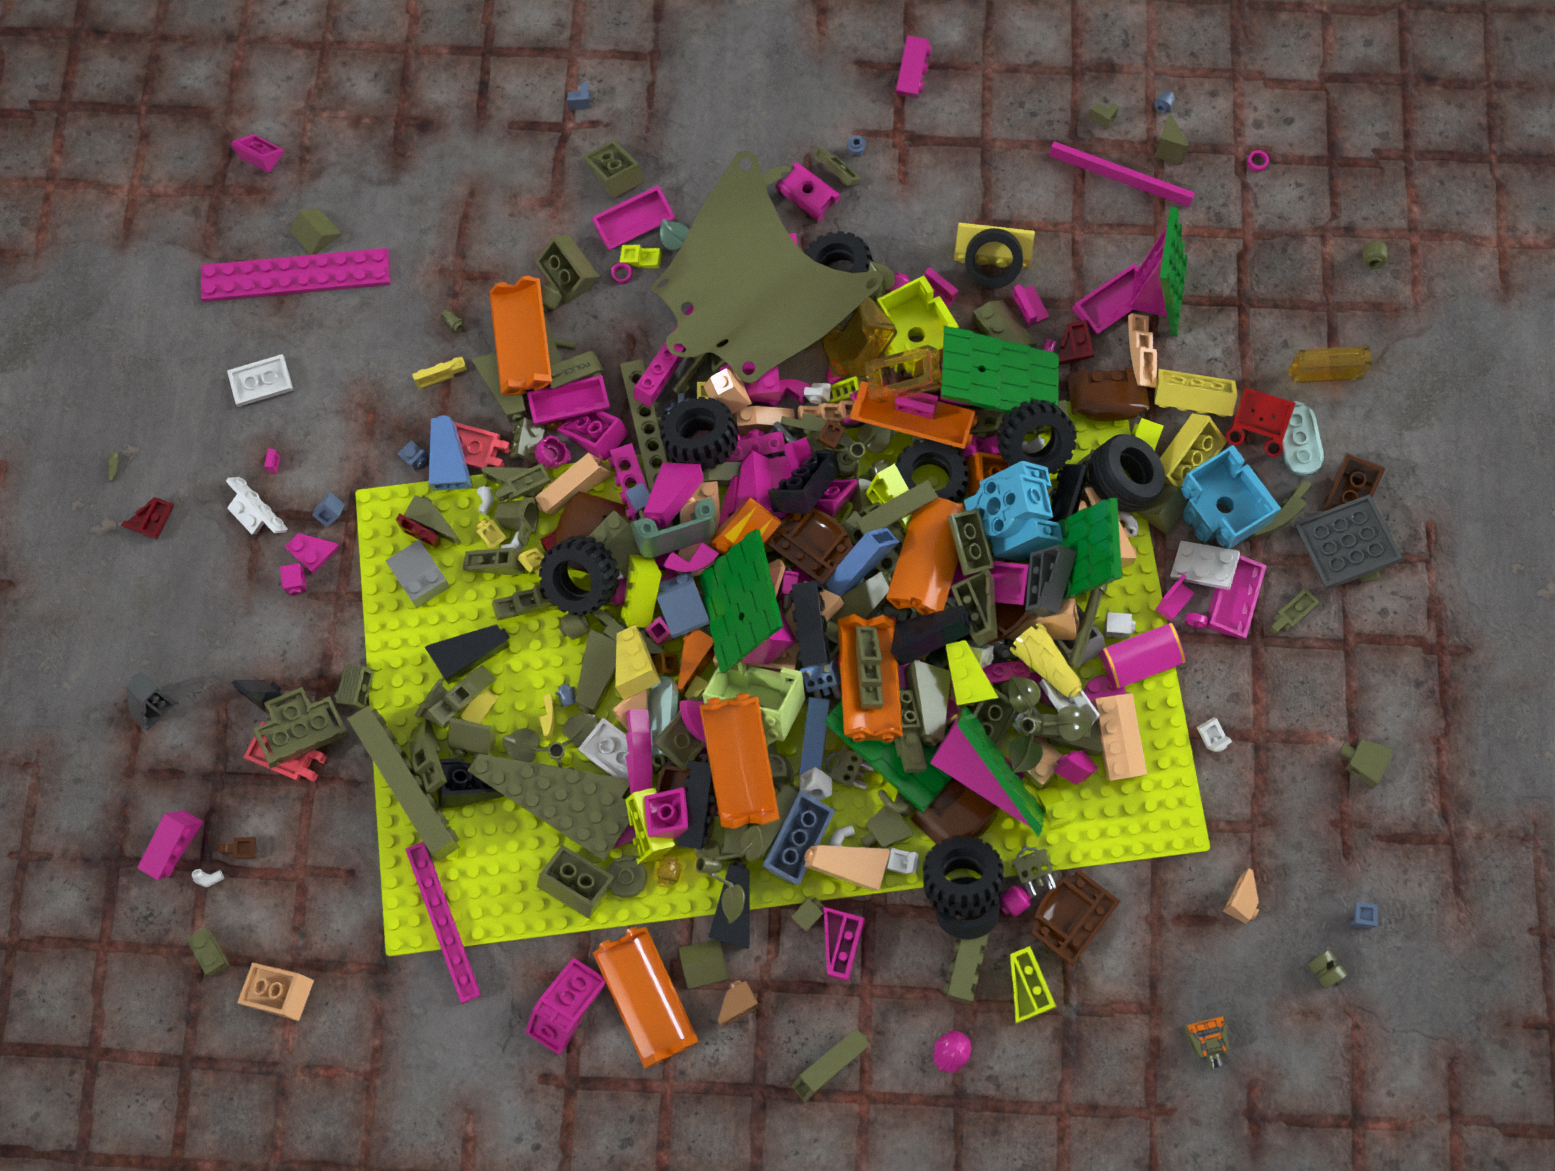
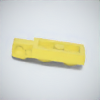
M458 357L428 369H421L412 374L417 388L422 389L454 377V374L467 370L463 357Z

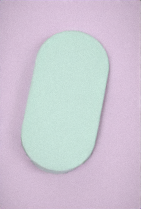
M1294 401L1296 404L1282 442V456L1286 467L1292 473L1299 476H1309L1320 469L1324 461V452L1313 410L1301 402Z
M667 676L659 677L661 683L652 686L649 696L648 714L652 756L656 754L665 756L653 742L677 714L678 686L677 683H674L673 678Z

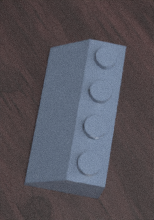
M799 791L762 866L781 880L791 885H800L807 870V867H804L806 863L805 854L811 846L820 844L835 810Z

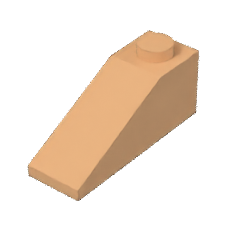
M763 406L745 407L736 412L738 434H748V431L754 429L764 430V432L771 431L775 422L781 423L782 416L795 419L794 409Z

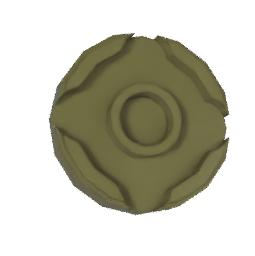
M623 856L615 859L606 871L614 876L609 889L613 894L621 898L637 896L644 890L647 884L645 866L643 864L637 865V859L632 856Z

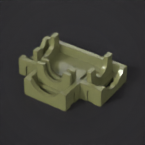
M303 687L265 702V710L271 721L253 728L254 736L264 753L270 769L347 736L346 729L330 696L310 704ZM296 698L295 700H293V701H291V702H288V703L283 704V705H281V706H279V707H276L278 704H280V703H282V702H284V701H286V700ZM327 709L331 710L338 726H334ZM263 736L266 737L273 754H269L262 739Z

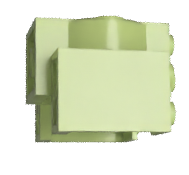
M739 662L736 664L737 666H734L728 672L720 673L718 666L703 693L704 703H707L709 698L719 697L720 700L734 698L737 694L749 693V696H758L767 747L776 740L784 741L805 701L802 672L785 667L781 669L780 673L754 666H749L748 670H746V663Z

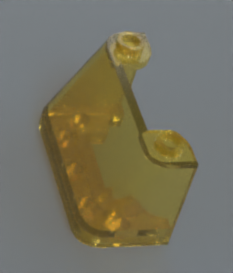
M870 296L855 309L842 330L832 329L821 340L833 376L848 378L868 376L897 335L895 324Z

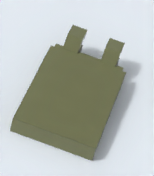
M705 689L697 697H690L689 700L704 701L703 693ZM680 710L653 742L681 770H685L688 761H693L706 745V743L698 740L689 732L683 722Z

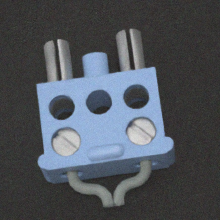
M836 658L830 659L831 664L803 667L800 669L807 691H813L815 698L822 699L820 689H822L824 696L831 694L830 686L835 698L842 696L838 686L841 682V676L836 664Z

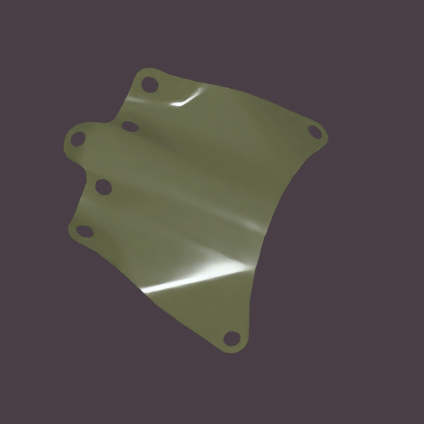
M747 150L741 151L734 156L730 165L698 212L677 255L667 270L652 284L651 291L658 294L677 318L678 325L676 330L669 334L666 339L667 348L671 353L685 358L696 357L709 352L714 353L722 358L743 382L753 383L770 369L825 336L880 287L883 275L881 272L850 273L832 269L815 262L803 253L779 219L767 193L757 156ZM743 158H749L752 161V167L748 171H743L739 167V162ZM872 278H876V285L871 289H867V282ZM665 279L669 280L668 283L663 287H657L661 281ZM684 302H690L693 305V312L690 315H685L681 311V306ZM725 339L729 340L726 345L722 347H717V344L720 341ZM682 344L686 351L677 352L674 349V345ZM750 361L755 365V371L751 375H746L742 367L744 363Z

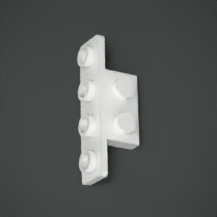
M240 477L227 478L226 482L237 493L228 506V510L251 534H257L264 523L274 533H285L288 530L284 522L271 511V508L261 501L259 495L246 485L247 483L244 479Z
M1044 678L1040 681V686L1058 712L1066 706L1079 707L1088 713L1092 719V724L1100 716L1083 690L1075 698L1071 696L1067 698Z

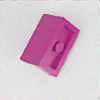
M929 267L924 272V276L934 290L933 299L940 296L948 308L957 299L958 290L932 268Z
M1021 284L1014 286L1012 296L1028 327L1048 319L1049 315L1034 286H1029L1023 289Z
M901 387L896 398L895 410L933 419L938 396Z
M807 438L784 445L785 454L792 471L803 467L802 463L813 454Z
M1185 574L1179 578L1155 609L1171 622L1195 594V592L1183 584L1187 577Z

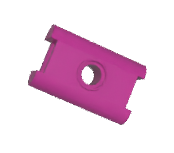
M796 162L792 165L793 171L784 181L780 179L775 189L820 222L824 218L823 213L832 203L836 205L841 195ZM806 190L812 191L809 194L804 193Z

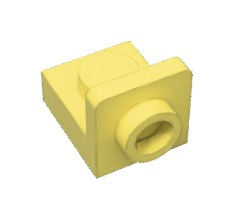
M483 519L476 525L478 528L474 530L489 549H493L507 538L493 519Z
M535 547L520 553L517 560L530 573L534 571L538 575L539 569L542 568L540 563L545 557Z

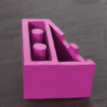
M907 36L896 88L897 95L918 98L919 93H923L925 82H922L923 75L927 74L928 64L926 62L927 57L931 55L932 46L929 45V39Z
M185 810L165 813L137 868L156 880L169 877L204 821Z
M824 907L827 975L829 978L849 983L865 919Z

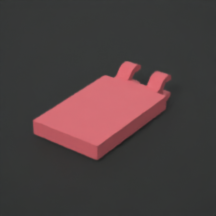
M454 422L467 466L480 470L483 467L505 466L502 463V459L495 457L498 450L506 454L510 453L509 442L500 440V435L497 433Z
M254 736L243 758L270 769L264 753ZM263 736L262 739L269 754H273L266 737ZM313 750L270 770L296 781H299L302 776L315 782L318 774H315L314 771L308 768L313 759L324 764L327 756L322 752Z

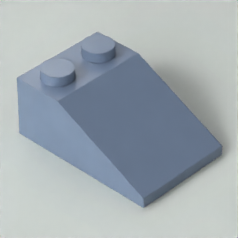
M691 571L660 582L657 599L672 638L710 624Z

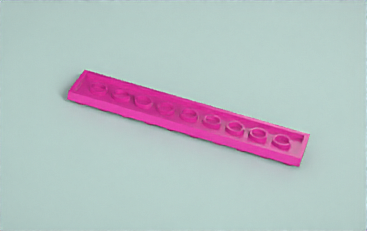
M388 248L201 265V300L203 302L390 285Z

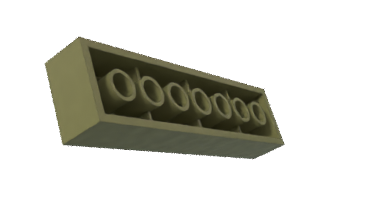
M368 705L347 718L430 853L440 861L459 849L460 847L457 842L460 839L450 826H446L449 824L447 818L439 809L436 810L439 807L437 802L429 792H425L423 780L418 775L415 776L417 773H415L413 764L408 759H404L407 757L405 751L398 742H395L397 740L395 735L385 725L387 723L378 710H372Z

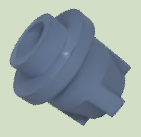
M1164 91L1155 100L1154 106L1160 113H1169L1176 99H1174L1172 92Z
M855 135L849 138L847 147L850 150V155L852 157H861L863 155V150L866 147V141L863 137Z
M570 684L558 687L559 691L555 692V694L559 696L562 707L576 704L575 686L570 687Z

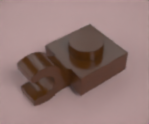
M234 838L233 844H219L218 852L221 855L233 854V859H255L256 838Z

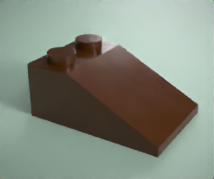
M1346 452L1323 509L1329 510L1369 494L1373 498L1385 467Z

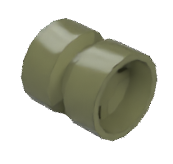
M1330 949L1307 964L1313 974L1319 975L1318 981L1324 989L1332 986L1347 975L1342 965L1335 963L1337 958Z

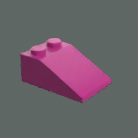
M750 361L746 362L742 370L746 375H751L755 371V365ZM729 365L720 367V372L731 367ZM778 365L767 371L753 383L743 382L751 403L780 401Z
M604 411L566 418L557 429L558 432L579 447L603 461L610 457V450L617 448L629 434L619 418Z

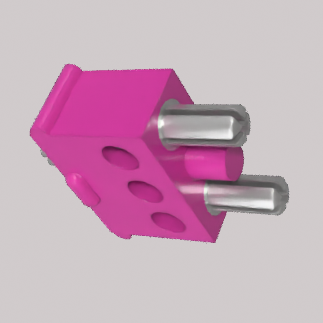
M786 566L776 596L783 615H785L786 609L789 610L791 607L789 591L792 590V584H798L799 572L791 571L790 566Z

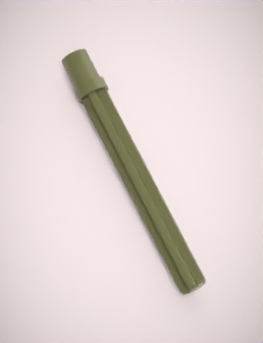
M1106 585L1090 591L1088 603L1068 662L1072 669L1079 668Z

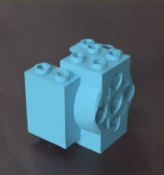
M1234 445L1188 472L1181 485L1182 494L1185 498L1190 499L1183 511L1185 522L1193 527L1196 537L1203 541L1205 545L1217 538L1218 543L1221 546H1225L1226 549L1232 548L1272 523L1281 510V507L1250 466L1246 464L1242 467L1245 460ZM1224 504L1229 508L1230 512L1222 513L1217 509L1216 505Z
M1025 461L1018 462L980 481V488L976 495L964 500L965 511L978 508L986 539L992 543V551L995 557L1021 562L1029 558L1031 552L1063 542L1060 524L1048 521V519L1053 518L1047 491V488L1051 486L1047 467Z

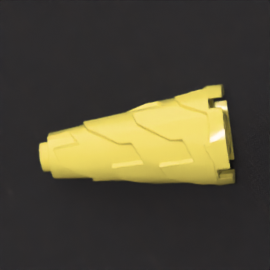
M1036 623L1038 629L1035 630L1032 626L1014 641L1013 644L1016 648L1010 647V651L1015 657H1019L1026 665L1033 668L1045 680L1050 682L1063 696L1075 698L1082 691L1080 679L1062 656L1058 647L1047 633V629L1041 623Z

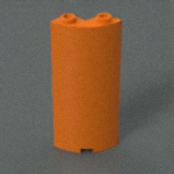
M522 276L515 285L505 282L496 283L489 293L501 395L526 394L525 390L532 388L534 391L540 390L552 382L540 278Z
M861 381L850 419L965 449L966 445L970 446L973 434H970L971 427H976L978 416L975 415L976 411L937 401L933 419L895 410V402L899 391Z
M938 497L935 501L919 508L918 511L912 514L886 597L897 609L914 607L922 615L944 610L959 560L947 516L964 512L966 508L963 504Z
M853 614L838 619L844 735L853 738L855 742L865 740L893 742L895 738L903 737L898 664L891 654L895 621L885 615L865 620ZM856 626L877 627L882 658L880 664L883 680L881 691L884 705L882 709L861 708L856 658Z
M749 693L737 694L734 698L720 700L719 697L707 699V703L699 706L721 827L735 829L748 823L764 825L780 819L758 696H749Z
M635 926L625 931L626 935L620 940L611 942L609 939L600 943V948L594 951L593 955L644 1069L668 1059V1057L681 1053L699 1041L647 927L638 929Z

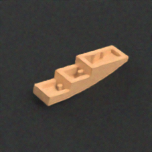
M1132 313L1128 315L1129 343L1137 385L1156 388L1157 350L1153 349V333L1149 332V316Z
M840 401L839 404L820 403L819 406H799L797 409L798 420L802 419L803 413H807L826 421L828 419L831 421L836 420L842 425H851V423L844 424L842 420L851 415L854 403L853 401Z

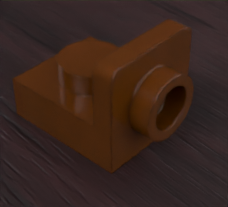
M828 419L817 438V442L834 450L845 428L840 422Z

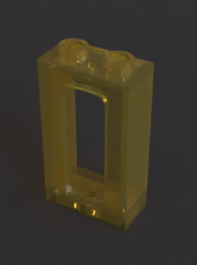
M925 345L865 362L870 400L882 403L894 400L897 396L905 397L942 387V372L939 369L938 362L940 355L937 348ZM918 358L923 359V376L884 386L882 368Z
M1357 346L1299 350L1296 356L1293 357L1292 364L1289 365V376L1292 377L1293 383L1363 379L1372 365L1370 347Z

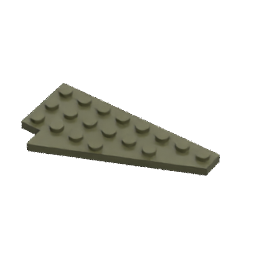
M479 754L467 770L470 774L603 861L606 860L630 824L626 801L623 798L630 788L629 779Z

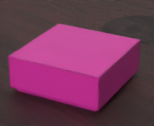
M268 448L264 467L269 473L276 474L280 456L275 449Z

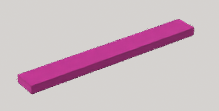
M1053 142L1051 146L1050 157L1184 206L1190 207L1195 193L1058 142Z
M424 842L408 847L405 850L461 1004L479 998L482 996L430 852Z

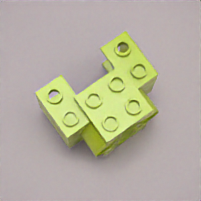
M924 275L878 298L875 308L876 316H874L879 326L877 347L881 353H885L889 367L891 369L894 368L896 373L905 369L913 377L942 363L944 326L959 328L941 297L938 296L933 299L934 290ZM912 336H919L923 340L921 342L915 343L912 342L909 338Z

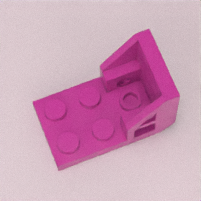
M573 957L538 1000L530 1016L525 1033L560 1056L578 1028L584 1012L606 986L604 977Z

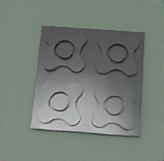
M1370 494L1294 522L1296 531L1325 590L1403 562V557Z

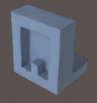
M410 441L397 453L414 471L423 467L429 458L426 451L420 449L413 441Z

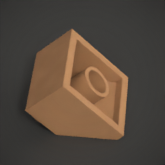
M738 980L729 986L730 989L726 992L718 1018L722 1028L759 1008L746 981L741 982V980Z

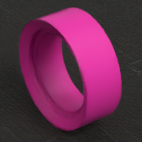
M1261 150L1253 151L1247 160L1249 169L1254 172L1264 171L1269 163L1268 155ZM1261 156L1265 160V164L1257 166L1253 164L1251 158Z
M623 262L615 264L611 269L613 281L617 284L628 283L632 278L631 267ZM623 268L629 274L625 279H618L615 277V272Z
M1197 613L1186 614V625L1199 629L1207 627L1208 618Z

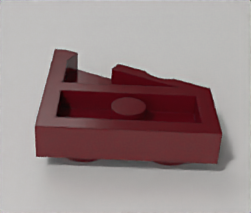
M1087 320L1067 324L1059 353V365L1094 358Z
M154 497L147 502L146 506L137 510L135 516L128 521H123L121 525L126 529L157 540L174 505Z
M398 514L396 522L403 533L438 548L441 541L437 532L430 528L426 529L406 516Z

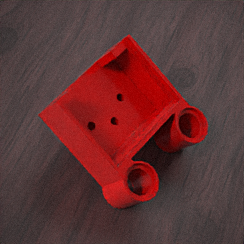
M1244 387L1231 428L1226 432V440L1231 445H1240L1245 437L1242 429L1272 437L1265 441L1263 449L1270 457L1279 456L1283 451L1282 442L1296 403ZM1233 431L1240 432L1239 440H1230V434ZM1277 443L1278 450L1270 453L1268 451L1269 444Z

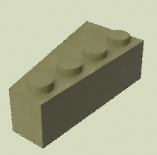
M969 915L968 918H966L965 920H961L971 921L978 919V917H973ZM989 933L975 939H956L953 952H957L956 959L951 960L948 972L952 974L950 981H945L943 993H946L945 999L971 1005Z

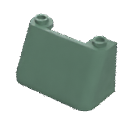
M712 497L697 501L695 511L690 514L692 521L658 531L655 522L649 518L630 522L640 554L645 558H653L712 539L716 534V515Z

